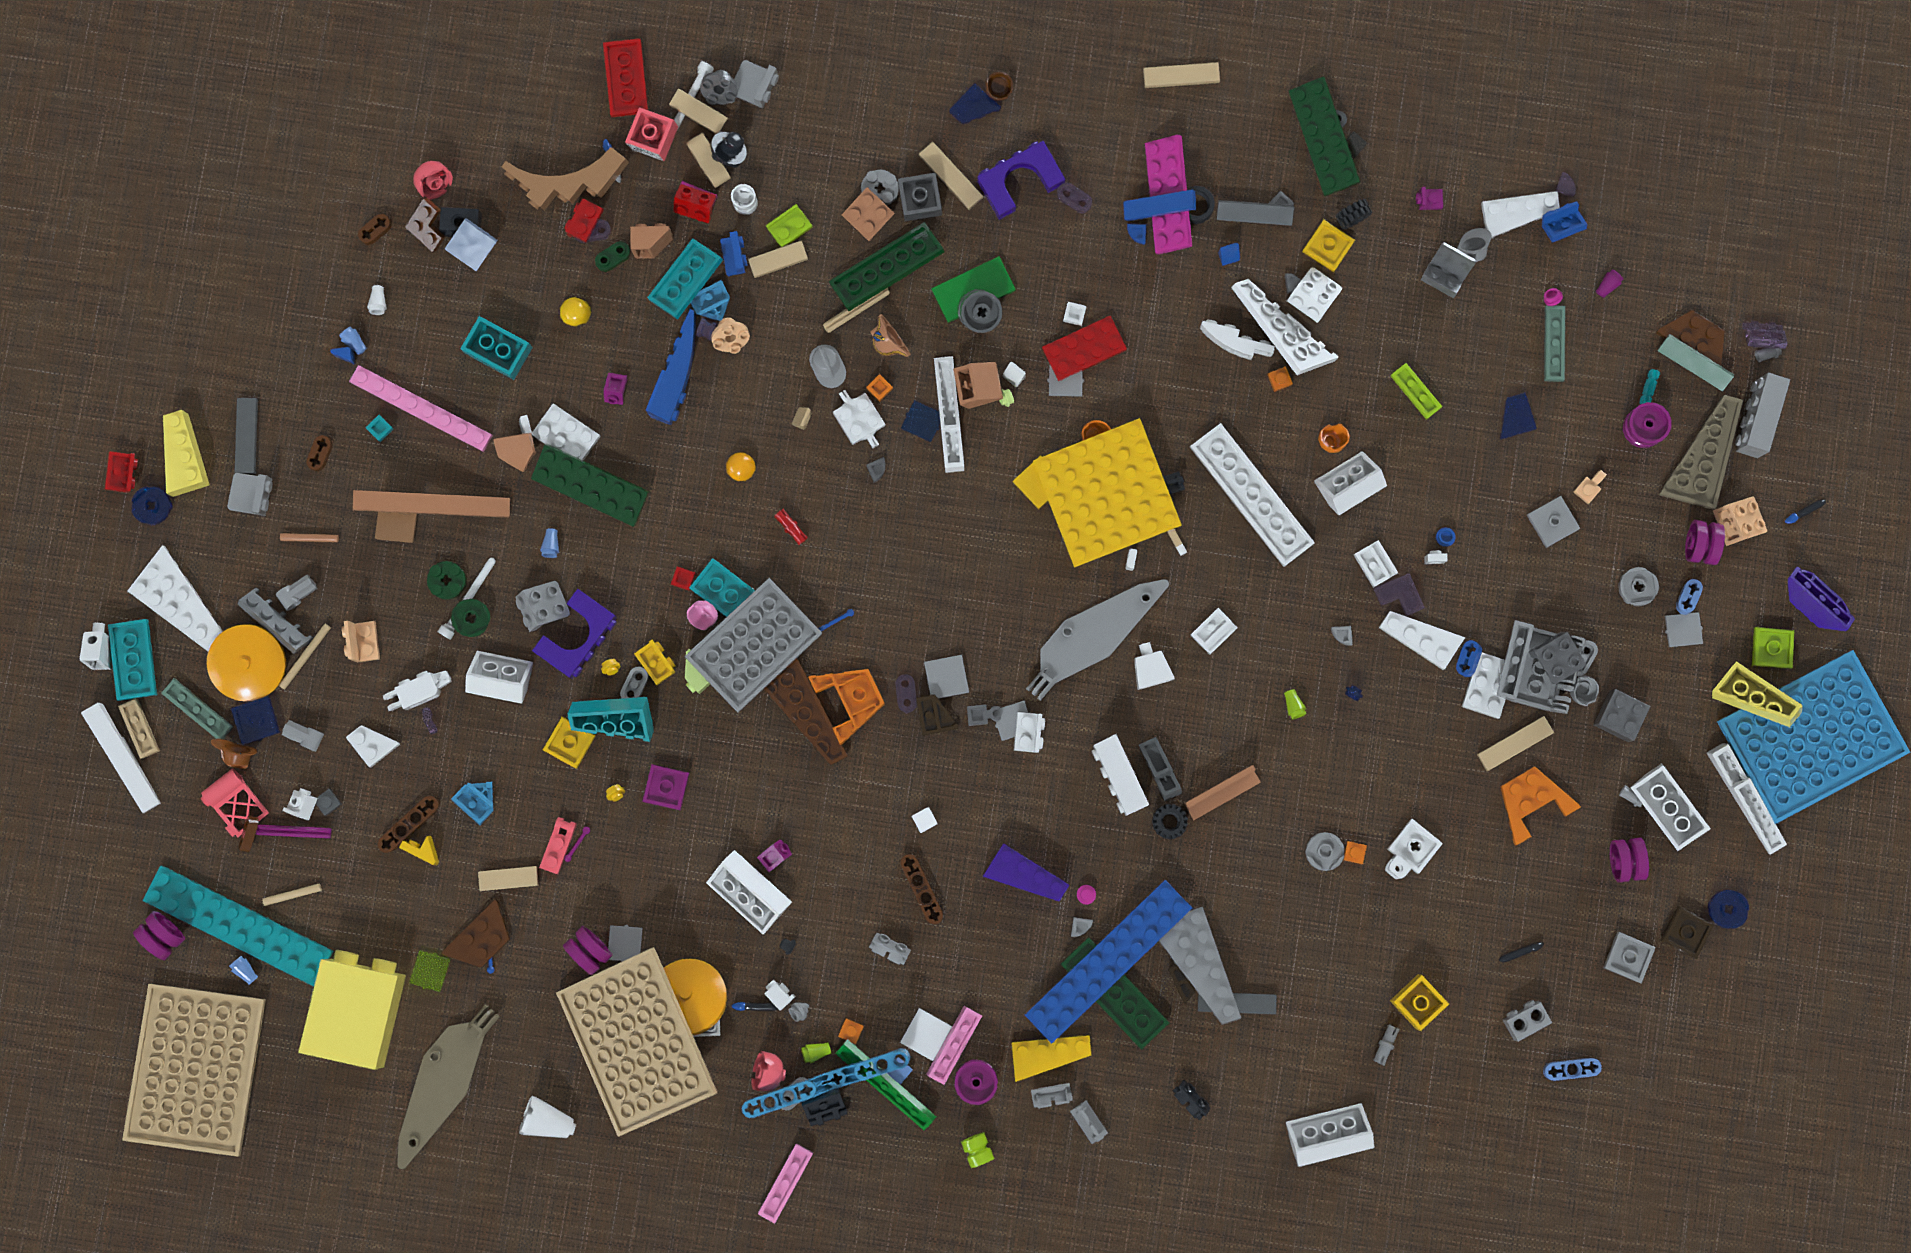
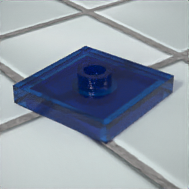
M269 696L231 708L242 745L280 733Z

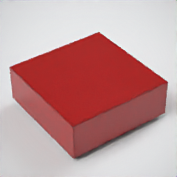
M677 566L671 585L690 591L689 587L692 585L696 573Z

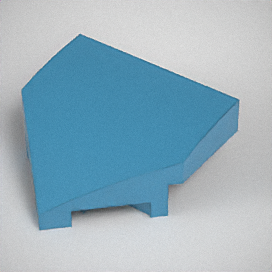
M722 280L700 290L692 300L691 305L697 315L721 321L730 296Z
M492 782L467 783L451 798L459 808L479 825L493 812Z

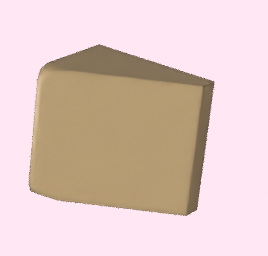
M803 407L798 408L792 425L804 430L811 417V410Z

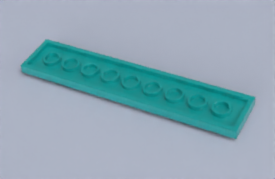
M165 866L159 867L143 899L144 902L312 986H315L321 959H330L333 950Z

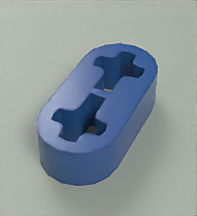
M1470 640L1462 647L1456 669L1464 677H1471L1477 669L1482 654V647L1477 642ZM1469 648H1476L1475 652H1469ZM1467 665H1468V666L1470 667L1469 670L1466 669V670L1464 671V670H1463V666H1467Z

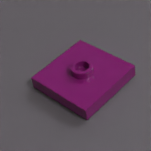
M651 764L642 802L681 811L690 773Z

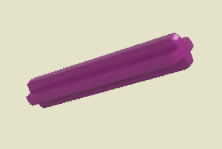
M258 825L255 835L331 838L332 830L331 828Z

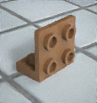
M378 512L375 539L413 543L417 513Z

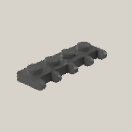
M258 588L253 589L239 599L238 605L293 654L313 640L314 637L311 635L305 637L298 631L301 627L299 624L291 625L284 618L287 615L284 611L279 614L270 606L273 602L272 600L264 601L257 595L260 592Z

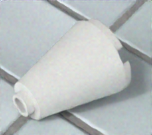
M531 1096L523 1115L524 1119L521 1122L519 1134L568 1138L569 1135H573L576 1124L573 1123V1118L539 1098Z

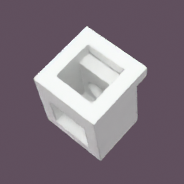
M302 788L299 791L294 790L287 808L284 807L283 811L309 820L318 798L311 796V792Z
M775 980L765 987L768 991L764 994L780 1011L796 997L794 994L790 996L788 994L790 992L783 983L779 985Z

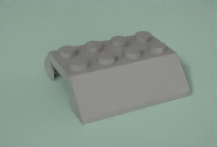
M1514 621L1497 696L1530 707L1568 714L1569 705L1559 702L1570 703L1571 699L1567 696H1558L1559 690L1572 692L1574 687L1564 685V683L1575 685L1578 671L1557 684H1552L1538 658H1532L1528 652L1557 633L1534 628L1532 624ZM1570 635L1576 647H1584V638ZM1577 648L1580 654H1582L1583 650Z

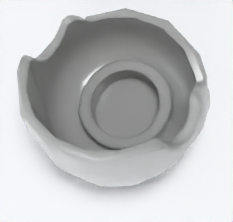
M1588 676L1576 678L1575 685L1571 684L1574 687L1573 691H1570L1572 699L1583 706H1588V704L1595 702L1599 693V685L1595 679Z

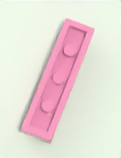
M963 1006L927 1071V1076L942 1084L946 1083L982 1015Z
M796 1143L758 1212L760 1216L773 1223L776 1222L813 1152Z

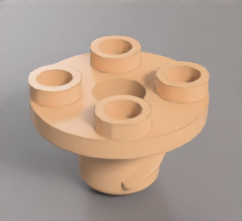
M724 318L712 332L711 340L715 349L735 354L746 345L750 335L748 328L743 323L736 322L732 318Z

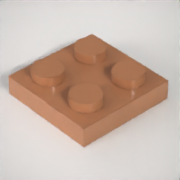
M867 187L846 209L842 216L870 241L895 213Z

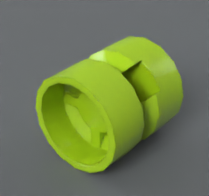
M984 1132L961 1141L964 1151L969 1153L967 1159L971 1168L983 1165L994 1159L991 1149L986 1147L988 1141Z

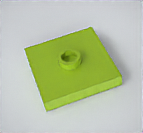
M1755 627L1752 666L1792 669L1794 630Z

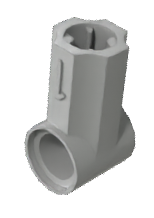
M306 575L291 586L288 585L280 589L276 596L284 608L289 611L298 606L303 598L318 588L310 576Z
M291 720L285 724L282 733L283 736L299 742L301 746L315 752L324 736L323 733L315 729L306 728Z

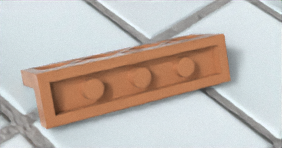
M1249 766L1184 803L1191 818L1195 820L1261 783L1255 773L1256 769L1254 766Z

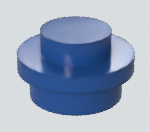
M1441 528L1436 534V541L1439 545L1448 547L1454 543L1455 533L1450 528Z

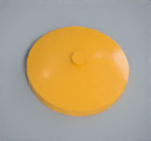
M242 624L223 631L215 638L208 651L207 670L214 686L225 696L238 701H255L271 694L279 686L286 671V656L280 641L265 628L251 624Z
M682 959L665 966L663 969L692 1035L695 1036L709 1030L721 1018L727 1002L726 986L719 972L710 964L697 959Z

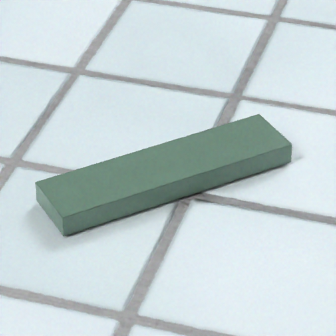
M1546 305L1544 381L1563 382L1565 380V306Z
M1670 334L1658 348L1660 353L1721 391L1726 388L1734 377L1733 373Z
M173 678L161 694L216 739H224L232 730L233 726L178 680Z

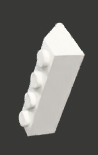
M1115 734L1093 745L1094 750H1092V754L1095 760H1100L1102 764L1100 771L1104 779L1107 777L1109 779L1110 785H1108L1112 796H1117L1119 802L1116 805L1120 813H1125V816L1148 806L1149 803L1117 735Z
M1662 763L1631 786L1633 792L1677 851L1710 830V827Z
M735 850L719 865L706 882L763 935L792 903Z
M1361 1103L1286 1122L1298 1167L1374 1148L1373 1132Z

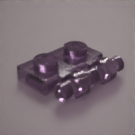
M1758 321L1743 323L1742 329L1746 330L1747 346L1786 349L1788 342L1785 331L1782 330V325H1777L1775 322L1763 324L1758 323Z

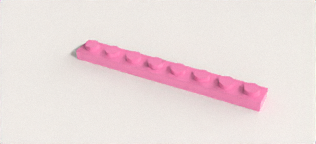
M359 365L349 381L482 452L485 451L493 436Z

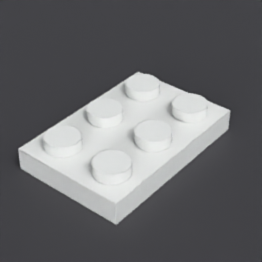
M555 404L551 405L532 432V436L542 443L549 444L583 461L601 437Z
M1485 653L1481 654L1477 669L1470 678L1461 707L1497 719L1500 718L1506 699L1497 696V691L1505 662L1504 659Z

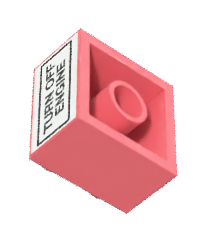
M639 108L625 143L632 150L665 161L678 125L673 119Z

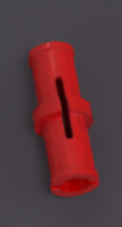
M784 509L774 516L785 528L784 531L789 533L798 545L808 538L798 527V523L793 521Z

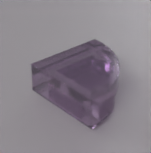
M1562 172L1555 191L1574 197L1576 191L1574 181L1568 174Z
M430 708L422 709L423 720L430 734L437 733V726L432 720L431 715L433 714Z

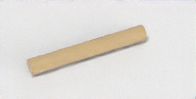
M319 883L266 897L262 900L264 906L319 892L322 891Z

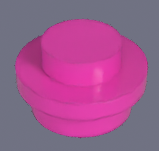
M1551 288L1544 293V302L1548 306L1559 304L1563 298L1561 291L1556 288Z
M1083 885L1077 891V899L1082 904H1091L1096 898V891L1090 885Z

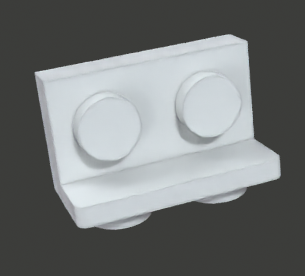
M1017 712L1014 751L1039 753V749L1043 747V738L1040 737L1041 730H1044L1045 718H1042V714Z

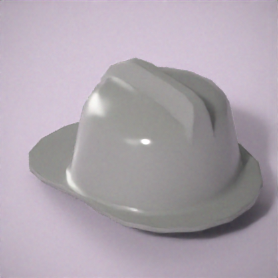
M1483 228L1470 230L1463 235L1457 249L1474 258L1476 262L1481 261L1487 256V248L1492 234L1489 230Z
M820 345L813 349L809 361L817 380L827 388L840 386L846 378V369L837 350L830 345Z

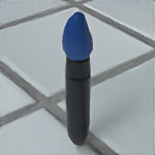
M1818 500L1791 514L1785 520V523H1794L1798 519L1825 505L1826 500Z
M738 1002L732 1005V1008L739 1011L778 1010L773 1003Z

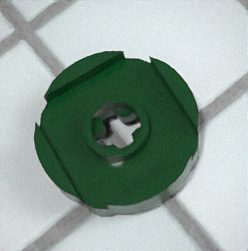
M442 561L433 565L427 576V585L431 593L443 600H451L458 597L462 590L465 589L467 583L465 572L460 566L450 561ZM446 575L452 579L451 582H448L447 586L442 582Z
M464 599L458 602L451 612L452 626L463 636L476 637L485 632L490 622V612L487 606L479 600ZM469 612L471 613V615L475 614L476 618L473 619V623H470V621L465 620V618L467 617V613Z

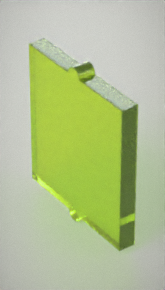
M419 950L409 983L421 986L424 990L428 988L441 992L450 959L439 956L437 953L432 954Z

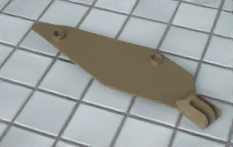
M486 1004L471 1022L448 1026L423 1056L399 1136L397 1165L400 1169H405L467 1095L484 1036L500 1017L498 1014L494 1015L495 1012L492 1009L487 1011L489 1006ZM413 1139L416 1141L415 1146L412 1145Z

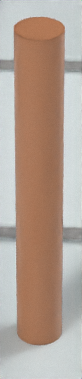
M281 533L280 541L339 542V535Z

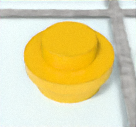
M616 659L606 660L602 663L601 671L607 675L616 674L620 668V663Z
M619 784L613 785L606 790V797L608 800L618 801L623 797L625 790Z

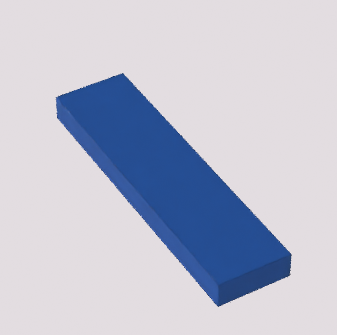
M1195 190L1124 201V220L1131 221L1196 210Z

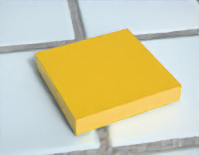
M1323 220L1302 252L1334 272L1355 239Z
M1033 462L1013 480V483L1039 510L1048 501V498Z
M561 717L543 750L577 769L596 735L571 730L569 720Z

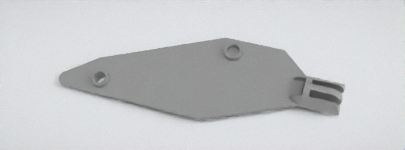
M1163 579L1139 584L1065 620L1040 649L1041 671L1026 689L1031 691L1037 682L1042 679L1032 691V694L1036 696L1048 684L1038 696V699L1041 701L1055 683L1108 658L1169 586V582ZM1148 596L1149 600L1144 601L1142 598Z

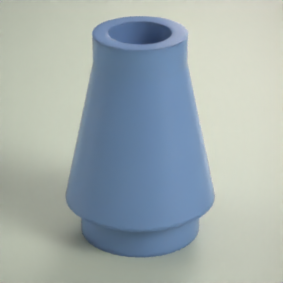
M351 326L339 335L341 342L354 350L358 355L367 349L356 329H353Z
M546 529L540 549L543 557L556 558L559 553L558 531L556 529Z
M242 956L229 966L232 969L231 972L249 985L258 978L248 960Z

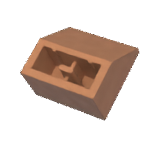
M658 223L655 226L636 224V227H631V251L636 259L655 258L673 240L672 232L666 224Z
M996 362L970 363L953 369L961 406L970 409L1003 399Z

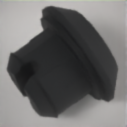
M785 938L779 946L786 951V955H789L793 951L796 942L795 940L789 941Z

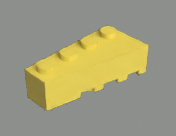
M179 410L163 415L166 493L174 497L209 486L189 414Z
M1735 662L1712 691L1713 699L1787 727H1791L1802 713L1803 705L1738 662Z

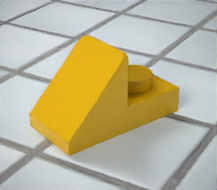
M431 836L425 838L421 848H419V843L411 839L409 842L402 841L400 849L432 865H438L439 860Z

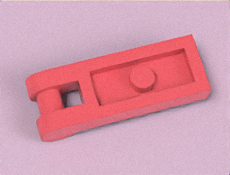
M561 817L557 818L539 868L559 874L577 823L572 821L569 823ZM561 828L567 830L566 836L560 834Z

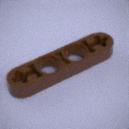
M433 796L423 798L378 840L379 850L384 853H391L396 850L402 841L409 838L438 811L440 807L439 800ZM434 800V808H428L425 811L428 815L425 816L424 812L419 808L425 809L428 806L427 801ZM418 812L421 815V820L415 824L412 822L411 816L413 813ZM403 825L406 827L407 833L405 836L400 837L397 834V828ZM392 833L399 841L393 840L390 843L391 848H384V840L390 841L393 838L390 836Z
M911 854L903 856L901 867L926 920L931 924H938L943 919V913L917 858ZM908 857L910 860H915V863H913L914 869L918 867L920 870L910 876L907 873L911 872L909 866H904ZM921 875L923 877L922 885L915 886L912 883L913 876ZM924 892L930 893L932 897L931 902L928 904L922 903L920 899L921 894ZM934 902L936 907H933V910L940 913L937 921L934 919L930 920V910L925 911L924 907H928Z

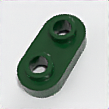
M625 242L614 243L596 256L595 264L597 268L602 272L611 271L630 257V248ZM623 248L622 253H617V250ZM602 259H608L607 263H601Z

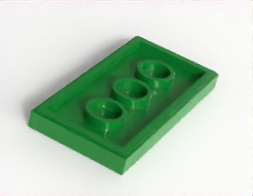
M999 256L931 288L947 323L959 318L957 314L958 303L961 297L971 290H985L995 295L997 299L1016 291Z

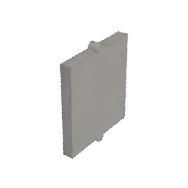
M1049 365V378L1047 379L1049 382V396L1082 397L1083 371L1058 382Z
M1699 612L1687 615L1665 616V633L1668 637L1669 647L1703 644L1701 631L1703 627L1700 624Z
M1025 701L1000 708V710L993 712L994 717H1001V720L996 721L995 727L998 728L1002 741L1015 737L1017 712L1028 713Z
M610 925L608 949L613 956L609 960H620L623 962L640 954L643 928L629 927L628 925Z

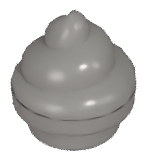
M801 1002L793 1003L791 1008H789V1013L793 1020L796 1022L805 1020L809 1005Z

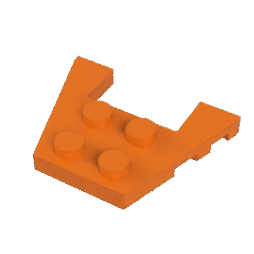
M869 669L808 677L816 694L835 686L850 720L832 728L840 745L885 705Z
M1536 767L1530 768L1500 786L1509 817L1514 845H1518L1532 837L1521 819L1550 801L1555 800L1564 816L1581 808L1575 800Z

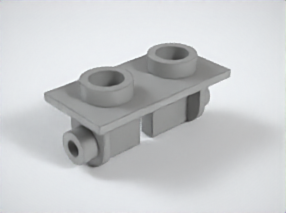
M876 933L869 946L873 952L883 957L887 951L890 952L887 959L898 965H904L911 951L906 945L897 943L887 935Z
M1069 1083L1031 1090L1034 1108L1038 1107L1040 1109L1052 1106L1051 1101L1055 1100L1056 1105L1068 1104L1069 1101H1073Z
M1084 1101L1070 1111L1091 1144L1102 1140L1108 1134L1087 1101Z

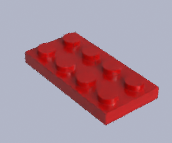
M641 39L604 42L603 48L611 117L636 115L639 108L648 110Z
M1110 315L1043 346L1042 350L1059 382L1126 351L1127 348Z

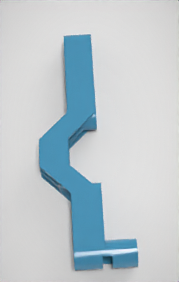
M900 1048L864 1061L839 1067L810 1079L751 1098L743 1104L742 1112L746 1117L754 1118L848 1084L867 1080L897 1069H903L910 1061V1053L906 1049ZM902 1054L906 1061L904 1063L897 1062L896 1055ZM879 1059L887 1061L888 1067L886 1069H880L877 1066ZM870 1062H873V1068L876 1073H873V1069L868 1070L865 1076L863 1073H859L862 1065L864 1068L871 1067ZM835 1073H837L838 1076H842L840 1083H838L837 1080H829H831L835 1076ZM805 1084L813 1088L810 1094L803 1092L800 1094L801 1098H799L798 1091L803 1090L806 1087ZM785 1091L793 1092L794 1099L792 1101L785 1099ZM767 1097L775 1099L774 1107L767 1106L765 1101ZM759 1099L761 1100V1107L756 1108L754 1113L751 1110L748 1111L747 1108L750 1106V1103L752 1106L760 1103Z

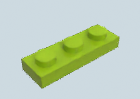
M1407 363L1391 374V378L1426 420L1442 408V405Z

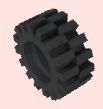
M1362 199L1342 209L1335 217L1344 230L1362 222L1373 212L1366 199Z
M1174 804L1161 806L1153 815V829L1162 838L1175 839L1180 837L1186 831L1185 829L1188 825L1185 811ZM1167 814H1172L1177 818V825L1173 829L1165 828L1162 823L1164 816Z

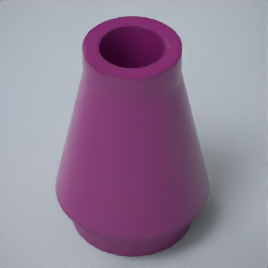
M1612 269L1606 273L1596 293L1605 298L1622 284L1623 277Z

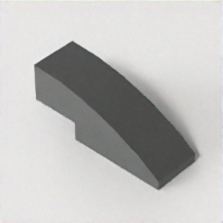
M1155 737L1139 744V748L1164 801L1182 794V789L1157 738Z

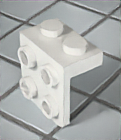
M1310 268L1287 302L1318 323L1342 288L1317 269Z

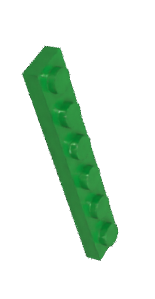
M848 1039L835 1053L848 1065L870 1059ZM870 1062L871 1067L864 1068L862 1065L859 1073H863L865 1076L867 1071L873 1069V1073H876L873 1068V1062ZM887 1073L866 1080L921 1129L925 1130L936 1118L928 1108Z

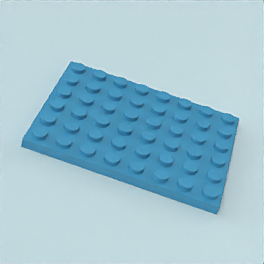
M1854 650L1779 688L1780 691L1803 705L1802 713L1791 727L1742 709L1717 721L1746 776L1751 779L1775 824L1910 753Z

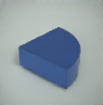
M1127 224V231L1130 237L1137 243L1145 244L1146 224Z

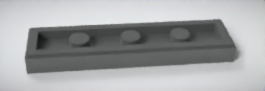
M1218 200L1216 219L1292 226L1294 206Z
M237 398L235 473L256 474L257 398Z
M1233 993L1239 1013L1276 1014V994ZM1198 994V1012H1212L1204 999Z

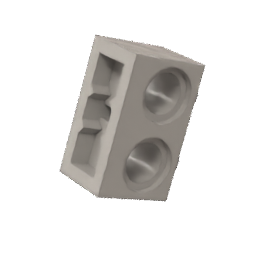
M1531 1000L1523 1005V1009L1519 1011L1515 1009L1506 1014L1507 1017L1503 1019V1022L1514 1041L1519 1042L1552 1023L1541 1002ZM1536 1009L1539 1017L1533 1020L1531 1012ZM1520 1019L1522 1022V1026L1520 1029L1516 1030L1514 1028V1022L1515 1020Z

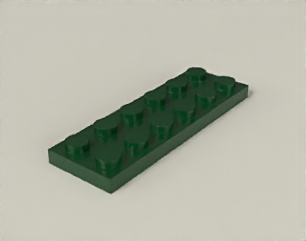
M1323 76L1289 90L1324 196L1326 197L1361 183L1325 77Z
M924 222L831 279L829 284L849 312L945 253V251Z
M549 444L544 445L531 477L532 480L633 527L636 526L650 492Z
M1088 937L1061 965L1070 972L1097 945ZM1125 975L1120 977L1096 1001L1141 1050L1169 1024L1167 1019Z

